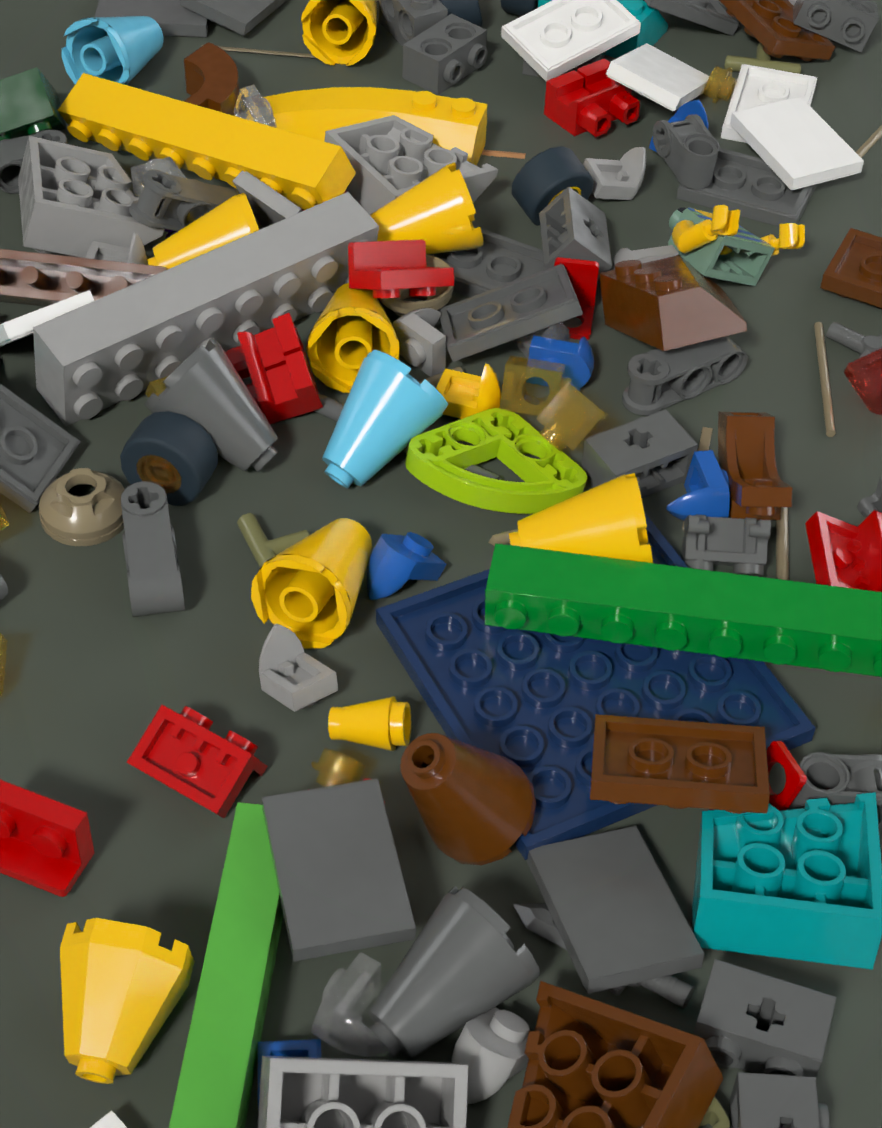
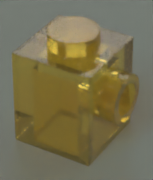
M567 382L536 419L545 426L540 434L559 451H562L566 445L575 451L581 447L585 438H588L608 413L573 383Z

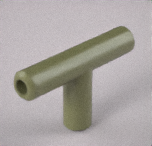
M761 43L757 46L756 58L727 55L724 65L726 71L740 72L742 64L797 74L801 73V65L798 63L771 60V56L763 50Z
M244 514L237 521V525L259 568L270 558L310 535L309 531L302 530L268 540L254 514Z

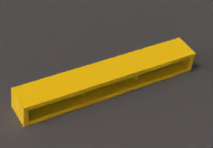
M85 73L81 75L57 110L68 124L67 130L69 133L82 142H88V140L98 142L112 151L121 149L132 153L141 160L148 161L153 159L160 161L173 170L186 169L195 172L206 180L215 178L225 181L234 188L236 186L232 181L242 170L244 172L247 171L304 210L342 195L356 174L341 146Z

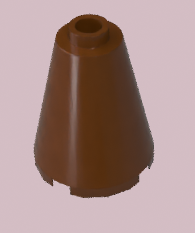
M439 733L421 735L414 739L405 749L400 764L401 774L432 841L445 855L461 864L482 866L506 857L512 852L509 847L516 842L520 835H527L532 827L536 800L532 783L522 769L512 760Z

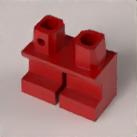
M604 58L578 68L577 72L573 70L547 80L544 115L573 136L588 131L596 138L607 133L611 127V121L619 119L625 125L637 121L640 101L631 95L632 89L607 77L606 72L610 62Z
M290 312L272 319L274 327L253 335L250 332L237 333L241 345L225 351L241 379L251 377L252 383L246 385L263 414H265L269 424L323 408L300 335Z

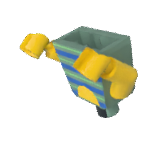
M717 205L713 207V213L690 207H681L673 212L670 217L669 227L673 232L668 245H673L679 252V255L703 276L756 286L770 257L777 255L779 249H800L804 246L805 225H797L796 223L779 224L778 239L772 234L759 238L739 226L741 211L739 209L729 211L728 206Z

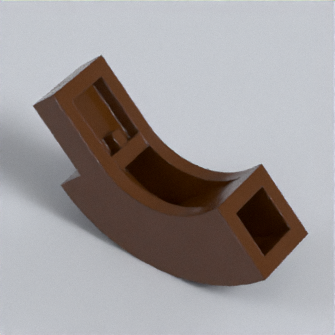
M208 42L184 58L186 92L191 95L184 102L239 117V82L236 64L223 49Z
M719 411L718 413L719 466L727 472L729 478L730 518L745 519L747 517L756 518L757 520H780L781 507H792L793 487L780 479L776 466L774 445L775 416L766 412Z

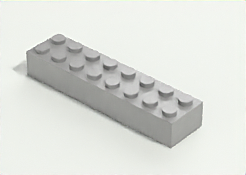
M346 192L33 327L36 389L64 426L67 427L77 421L90 419L101 410L121 401L131 400L140 392L162 383L202 344L206 347L211 338L221 345L225 352L241 345L237 335L239 332H250L253 335L274 327L272 319L289 312L293 322L314 312H322L335 291L343 284L349 283L348 244L350 242L377 241L379 225L352 195Z

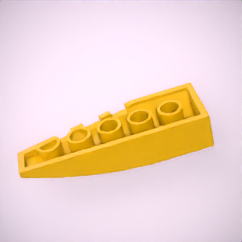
M331 87L292 91L258 98L246 119L324 141L325 131L395 115L434 135L432 143L448 150L457 147L468 153L467 161L477 166L486 144L488 104L474 102L469 98L456 99L439 96L429 91L416 92L375 87Z

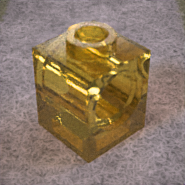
M510 356L505 365L499 409L555 418L559 405L568 406L572 379L564 377L566 364ZM531 377H540L547 382L550 393L542 398L533 397L527 392L525 381Z

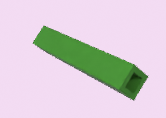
M237 802L169 1128H245L258 1058V1042H261L284 915L261 804Z

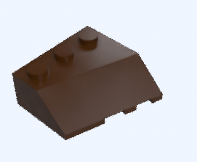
M680 255L641 263L639 260L622 261L615 264V270L599 273L605 325L662 351L747 331L746 321L723 289L708 277L700 274Z
M540 981L536 998L540 1010L535 1031H529L524 1052L528 1057L522 1089L515 1091L507 1128H699L724 1079L703 1038Z

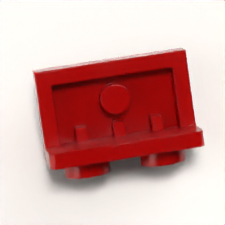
M424 240L350 242L348 244L349 288L373 290V298H400V289H409V296L436 295V287L454 286V268L426 267V242Z
M874 510L857 527L816 511L805 523L816 584L882 592V513Z

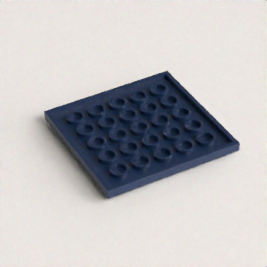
M645 513L648 544L651 546L653 563L689 568ZM490 569L376 609V624L447 737L512 760L522 769L532 783L536 800L532 827L526 836L521 834L514 843L524 860L528 859L529 850L543 845L580 838L657 806L640 803L614 804L609 801L590 800L595 714L765 727L766 750L772 741H782L787 749L791 750L813 739L816 727L763 661L732 657L724 658L702 653L679 650L671 651L649 646L612 643L603 640L559 636L550 633L485 625V589Z

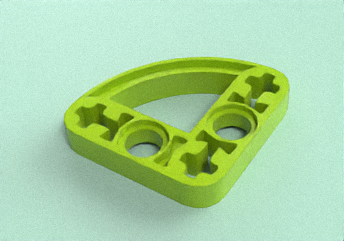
M505 408L488 409L413 437L409 442L405 461L407 470L433 490L474 507L504 513H537L584 492L587 481V474L582 467L521 416ZM457 441H465L473 444L474 446L464 445L458 443ZM523 454H531L539 457L540 459L527 457ZM497 457L525 482L488 478L464 469Z

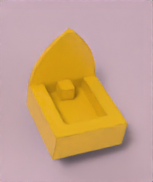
M485 363L482 377L445 368L436 387L448 403L443 415L463 419L488 409L500 408V385L495 371L489 364Z

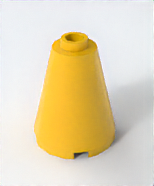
M310 0L301 16L304 44L313 56L325 64L333 66L336 63L341 65L347 64L346 66L354 65L369 53L376 38L377 0Z
M455 163L446 165L370 214L379 225L377 241L424 240L426 242V254L476 249L484 244L481 227L474 228L472 224L475 221L474 214H476L464 178L460 170L456 169Z
M241 193L232 196L154 246L152 249L155 256L147 259L148 264L170 269L258 231L259 228L246 194Z
M346 283L335 291L313 326L307 341V354L310 367L319 380L330 388L342 393H350L363 359L367 357L369 352L379 350L399 360L400 343L398 335L379 300L373 298V290L349 288V283Z
M635 473L621 475L518 520V531L509 533L510 545L653 563L651 546L648 544L646 518Z
M339 518L267 560L252 580L251 600L261 621L265 624L269 619L273 625L280 624L287 627L296 634L304 649L324 648L340 637L350 624L371 555L372 539L368 531L360 523L352 519Z

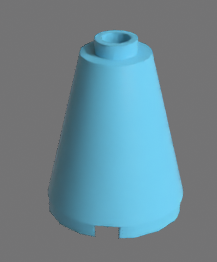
M148 16L83 18L74 22L66 29L64 36L67 35L66 46L61 48V57L66 72L74 84L85 73L127 85L161 50L164 42L163 32L159 24Z
M372 350L363 359L322 457L323 461L328 465L324 471L326 475L347 489L352 483L360 487L363 486L406 448L413 437L423 433L440 418L448 406L443 395L431 383L424 379L420 384L408 374L411 371L410 367L379 350Z

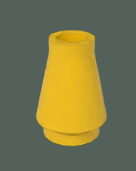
M395 696L345 707H331L328 716L329 737L331 740H345L389 751H395L397 746H408L411 736L410 705L408 702H397Z

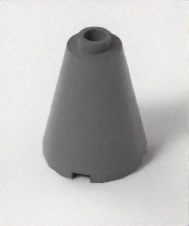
M213 338L209 339L206 347L202 344L163 381L167 388L159 396L153 392L144 404L152 414L154 412L171 411L185 415L200 424L211 436L217 448L218 456L243 472L250 466L259 472L278 453L272 446L278 439V436L223 348Z
M454 886L444 895L368 1011L374 1022L368 1029V1032L376 1043L392 1058L401 1051L408 1058L412 1059L465 1026L466 1022L488 1012L530 986L540 976L539 966L525 944L516 952L513 950L514 946L506 935L511 927L487 903L470 890L462 887L458 891L457 887Z

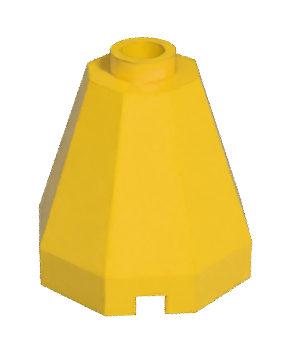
M101 918L87 919L83 932L77 922L66 925L60 945L64 1056L69 1063L77 1066L75 1074L78 1077L96 1083L111 1084L115 1076L129 1075L133 1072L189 986L195 962L189 945L175 939L172 951L159 946L162 933L152 928Z

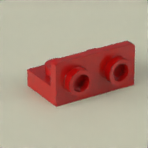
M162 704L127 763L218 816L225 818L252 771L262 776L268 767L254 756L258 746L229 730L225 738L209 731L213 721L188 706H184L179 714Z
M0 779V873L57 896H67L95 854L87 812Z

